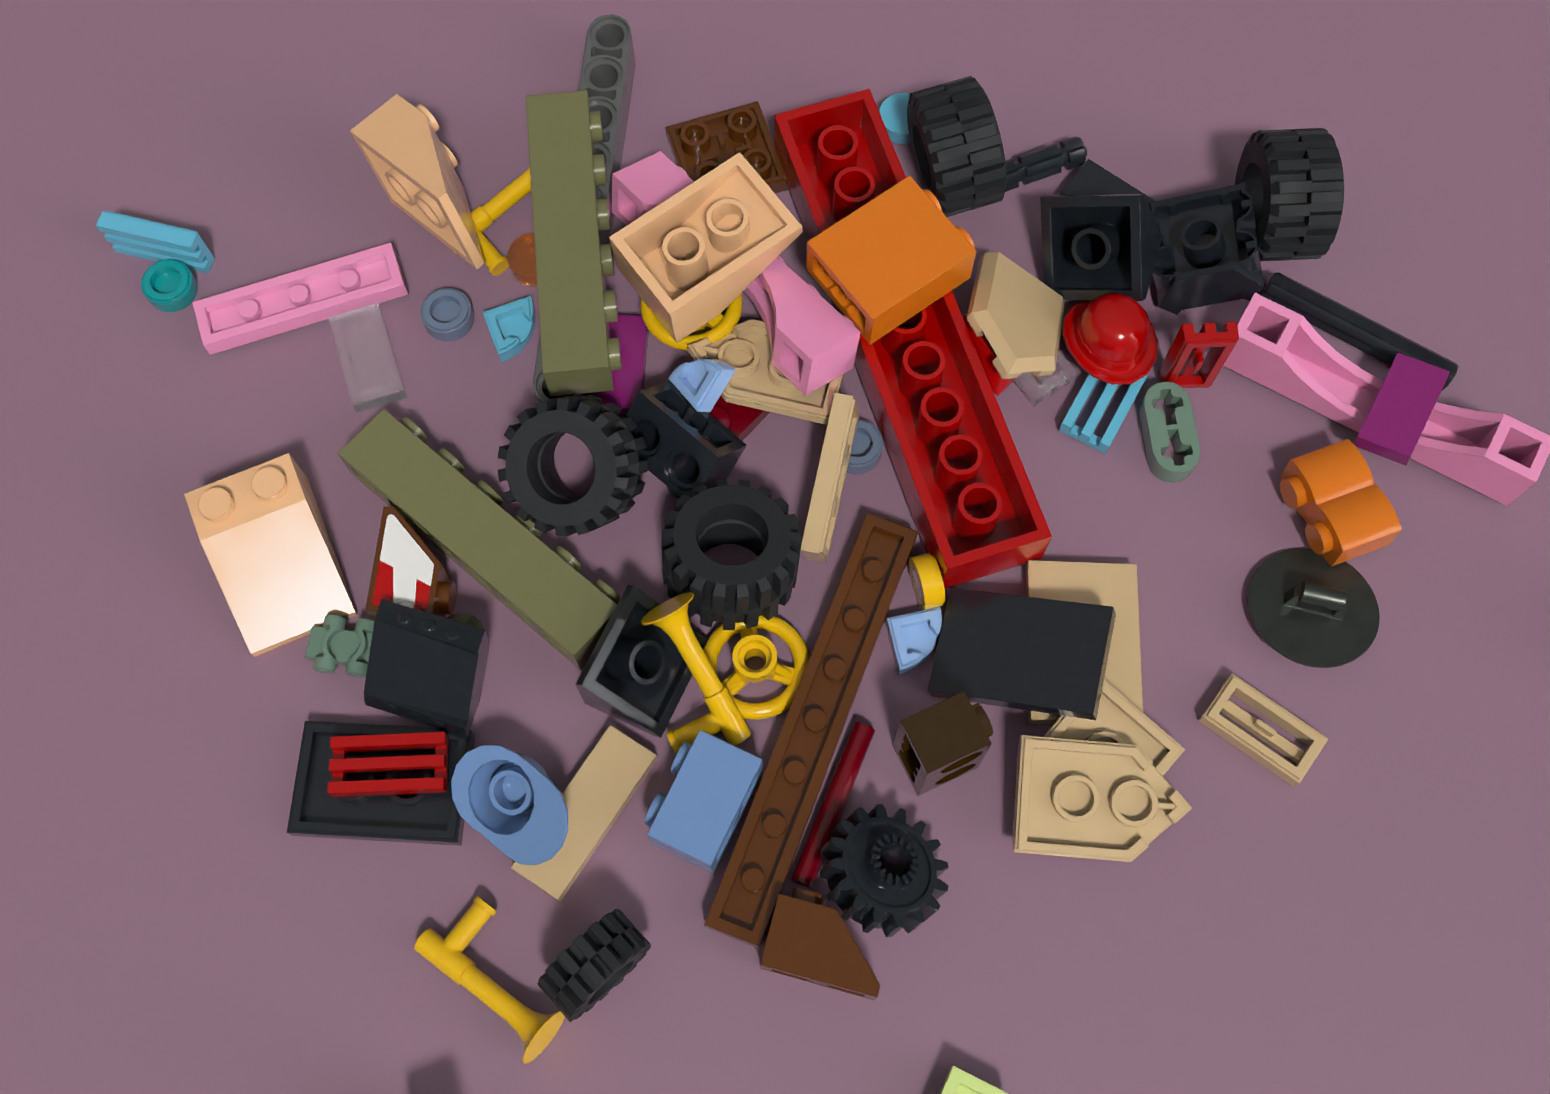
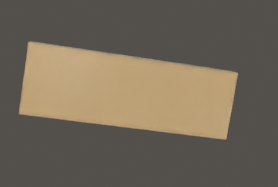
M834 393L801 543V552L807 560L825 563L829 558L860 414L856 400L851 395Z
M610 725L562 793L568 810V833L563 847L551 860L539 865H524L515 861L511 869L561 902L658 760L657 755Z

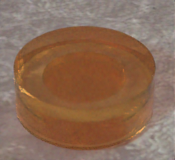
M527 234L519 237L511 244L507 260L513 277L519 283L536 287L537 272L534 234Z

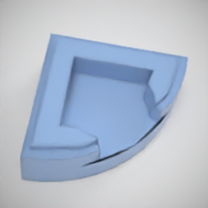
M701 358L679 365L668 379L697 412H711L736 370L722 360Z
M940 607L887 618L886 627L898 675L917 668L933 652L942 624Z

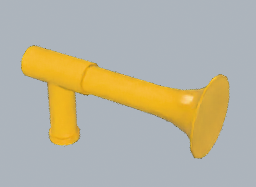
M530 166L489 201L471 212L483 259L492 276H498L509 267L510 261L500 254L483 232L494 224L493 221L531 192Z
M692 592L677 595L649 611L641 620L643 625L653 624L669 635L702 691L703 699L711 711L676 730L667 732L668 740L676 754L685 741L693 744L700 730L710 735L722 731L727 742L733 746L745 741L751 735L727 688L721 684L692 630L688 616V605L694 597Z
M476 896L473 900L474 903L445 939L435 930L429 928L419 936L414 945V950L457 985H462L517 1032L525 1049L522 1061L524 1064H527L541 1054L552 1041L561 1027L565 1016L560 1010L554 1014H543L530 1009L475 966L476 964L462 953L488 919L497 913L491 906Z

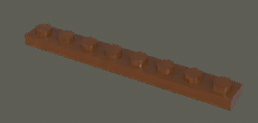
M867 513L704 923L706 928L758 949L760 948L774 912L778 895L784 886L910 557L918 531Z

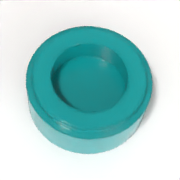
M165 259L154 263L145 271L141 280V289L145 297L156 309L163 312H176L192 303L197 295L198 283L184 263L174 259Z

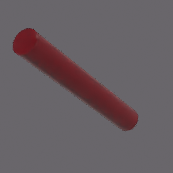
M855 722L791 878L793 882L804 887L813 888L825 858L820 854L821 849L832 838L829 833L840 821L874 736L875 730L866 724Z

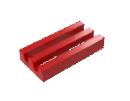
M1215 322L1204 323L1199 333L1194 332L1193 323L1182 324L1158 370L1159 383L1173 382L1182 388L1210 387L1239 340L1237 322H1225L1220 332H1216ZM1208 347H1211L1210 351L1208 352L1206 358L1203 361L1204 353L1206 352ZM1194 371H1199V375H1193Z
M445 732L330 737V748L333 750V758L329 759V771L332 773L331 782H328L327 794L332 797L447 792L449 736ZM435 749V755L347 758V752ZM435 768V776L433 778L346 781V772Z

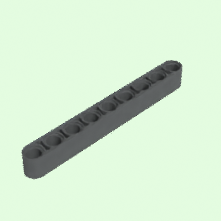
M613 14L600 16L589 26L578 91L587 90L591 111L600 110L604 128V142H595V154H604L607 173V185L598 186L599 199H608L611 230L602 231L603 244H610L609 237L612 234L614 214L612 213V174L621 170L636 65L630 25L622 17ZM541 336L533 379V389L538 402L550 399L543 375ZM589 393L571 394L569 396L580 395V397L589 396Z

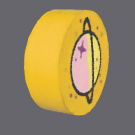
M930 553L909 558L911 581L921 609L928 610L943 606L945 602V589L935 557Z

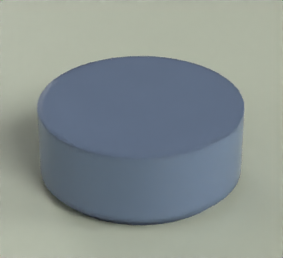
M442 288L435 290L424 299L421 305L420 316L427 332L437 340H458L464 337L473 326L474 311L470 301L464 293L457 289Z
M858 419L847 470L849 474L859 475L867 473L874 469L881 459L883 450L882 435L868 421Z

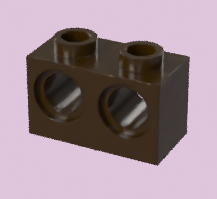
M965 691L902 719L896 733L893 748L917 796L977 769L992 744L989 737L993 735V728L983 707L979 703L971 705Z

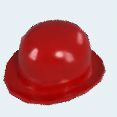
M1107 293L1094 300H1085L1073 306L1063 320L1062 334L1068 351L1078 365L1096 379L1112 385L1132 384L1146 376L1157 359L1158 339L1154 326L1149 321L1147 312L1143 307L1129 296L1119 293Z

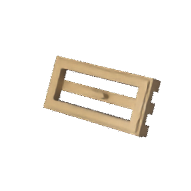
M1233 673L1227 677L1219 692L1210 702L1207 710L1203 712L1198 722L1293 787L1300 784L1328 741L1327 737ZM1233 694L1308 746L1306 751L1304 752L1262 720L1256 719L1228 700ZM1220 711L1294 761L1296 766L1219 714Z

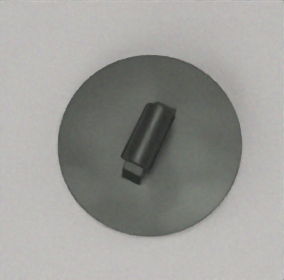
M1312 549L1287 550L1267 559L1257 569L1250 582L1247 598L1248 609L1256 630L1270 647L1291 661L1315 668L1339 667L1362 656L1376 638L1380 618L1376 597L1365 578L1346 561L1331 567L1322 555L1316 554Z

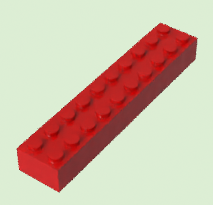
M870 88L774 115V146L788 180V187L808 240L814 238L906 178ZM950 291L871 345L860 334L855 365L926 553L933 555L938 563L944 589L1026 564L1028 560L1036 561L1042 559L1052 535L953 292ZM832 301L834 308L841 315H844L842 311L837 307V305Z

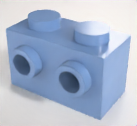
M700 730L693 744L685 741L681 745L670 770L671 773L677 776L667 796L660 792L656 795L647 812L644 824L651 827L647 834L651 844L713 874L761 777L763 760Z

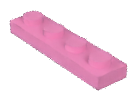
M390 242L194 301L192 304L203 346L212 355L408 295L396 252Z

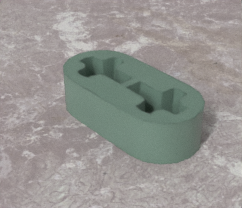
M1173 382L1154 384L1148 389L1139 406V420L1147 463L1150 471L1158 479L1164 482L1176 483L1190 476L1200 459V444L1192 404L1188 393L1181 386ZM1158 400H1164L1167 408H1175L1169 418V425H1166L1164 411L1162 409H1154ZM1170 439H1172L1175 454L1185 456L1180 465H1174L1171 457H1163L1169 447Z

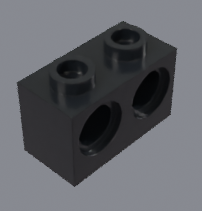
M669 380L640 390L625 418L631 417L637 425L631 431L634 439L644 438L647 448L638 450L639 458L648 460V470L663 482L669 492L678 499L683 494L692 498L693 488L703 483L709 489L715 487V480L727 479L747 446L708 412H697Z

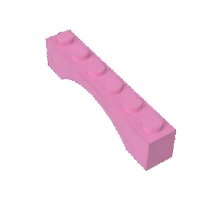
M659 151L612 174V213L627 226L694 181L683 168L675 165L666 155ZM778 256L744 290V293L752 300L765 322L771 344V364L807 396L853 369L861 332L848 317L841 315L820 296L814 286L807 284Z
M1254 293L1237 322L1239 340L1223 366L1359 433L1384 381L1361 369L1337 352L1314 330L1304 316ZM1436 402L1410 458L1508 506L1537 482L1550 453V435L1505 413L1476 411Z

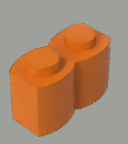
M1349 439L1291 459L1280 476V492L1284 502L1289 508L1296 509L1299 515L1306 521L1305 535L1310 548L1316 554L1322 555L1331 567L1390 545L1402 530L1392 504L1383 491L1374 483L1371 471L1364 457Z

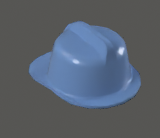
M482 745L467 752L456 764L451 786L452 799L459 815L505 856L519 864L539 865L551 860L563 847L568 833V810L562 793L548 778L545 769L534 758L523 753H516L501 745Z

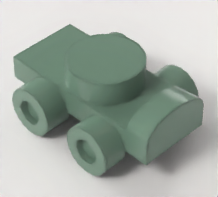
M325 615L323 627L312 626L305 658L309 661H314L313 670L317 672L334 674L337 664L346 667L345 673L347 675L366 678L374 621L357 619L355 631L345 630L347 619L337 615Z

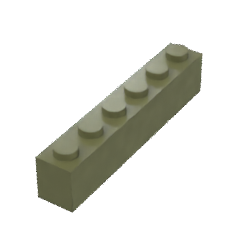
M587 90L527 95L526 112L543 375L550 397L614 390L613 370H622V356L619 337L610 338L609 323L618 322V308L615 290L606 291L605 276L615 275L611 243L603 244L602 231L611 230L608 199H599L598 186L607 185L604 154H595V142H604L600 110L591 111Z
M383 408L337 453L350 473L389 507H395L411 526L581 671L585 667L620 600L619 595L602 580L597 579L592 584L578 572L582 568L580 563L563 547L558 545L554 550H551L538 539L542 533L534 528L535 524L531 520L524 522L517 514L512 517L501 508L502 498L487 483L479 480L474 485L462 475L465 468L450 452L441 448L436 453L424 442L427 440V436L413 421L406 416L398 421Z

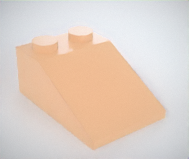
M396 94L352 128L350 132L390 201L470 265L479 269L485 262L465 189L454 169L458 166V161L450 149L439 141L435 132L440 128L429 110L421 104L415 107Z
M739 152L611 235L609 239L619 271L674 341L678 343L718 316L803 230L802 225Z
M289 453L184 494L200 543L251 655L254 657L309 635L312 626L323 627L325 615H337L345 619L358 615L309 480Z

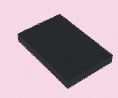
M950 588L927 691L933 697L947 699L965 691L969 701L974 703L1096 720L1116 618L1115 609L1112 606Z
M305 721L287 833L292 836L461 846L465 820L459 815L452 799L451 780L456 764L467 752L474 749L475 733L470 730L468 737H464L439 728ZM445 732L449 736L447 792L332 797L327 794L328 782H331L332 773L329 771V759L333 758V750L330 748V737ZM435 749L347 752V758L435 755ZM435 768L346 772V781L433 778L435 776Z

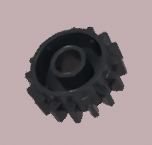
M877 804L868 814L862 807L857 808L847 819L843 818L829 833L832 838L822 847L820 852L821 855L828 859V863L819 873L821 878L827 879L830 890L826 895L828 900L836 902L843 911L841 917L844 920L851 918L861 924L862 931L865 933H869L874 928L882 929L886 937H892L902 928L907 933L914 931L939 910L941 906L937 900L948 891L949 886L938 879V877L949 867L948 862L934 859L933 852L941 844L938 839L924 840L921 834L924 832L926 824L922 820L911 827L906 824V810L900 808L890 818L887 816L884 805Z

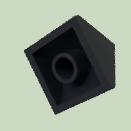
M1144 194L1040 197L1045 285L1060 294L1063 300H1094L1107 293H1119L1129 296L1135 301L1146 299L1162 236Z
M627 585L581 672L576 686L586 705L661 738L692 674L669 635L658 626L653 624L643 625L641 623L642 618L660 604L636 586ZM692 628L701 648L704 649L708 639Z

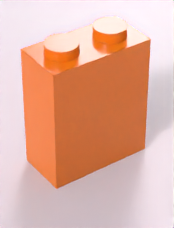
M908 176L807 241L806 270L842 313L853 322L868 344L871 345L970 279L976 250L973 240L967 231L960 226L955 227L943 214L940 203L935 195L927 189L922 190L913 178Z

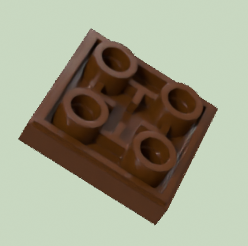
M758 101L665 127L666 136L676 165L683 168L693 181L701 178L740 152L774 193L788 190V180Z

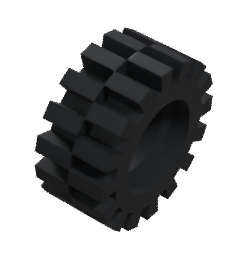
M614 909L611 913L609 912L604 915L599 922L596 921L589 926L587 932L583 935L580 934L572 941L573 944L557 956L558 959L547 967L546 973L540 976L538 980V986L569 1022L581 1017L584 1012L592 1009L597 1001H601L606 997L614 986L620 984L624 980L623 978L632 972L637 963L645 957L646 952L651 948L649 941L620 909Z

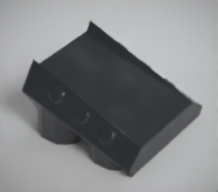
M1245 182L1154 201L1148 204L1162 236L1152 274L1160 308L1178 315L1181 310L1246 299L1250 302L1254 293L1258 294L1264 288L1251 186Z
M381 599L374 621L363 693L365 705L468 737L481 698L490 645L486 630L481 621L474 615L460 612L445 618L426 612L419 604L405 601L394 603Z

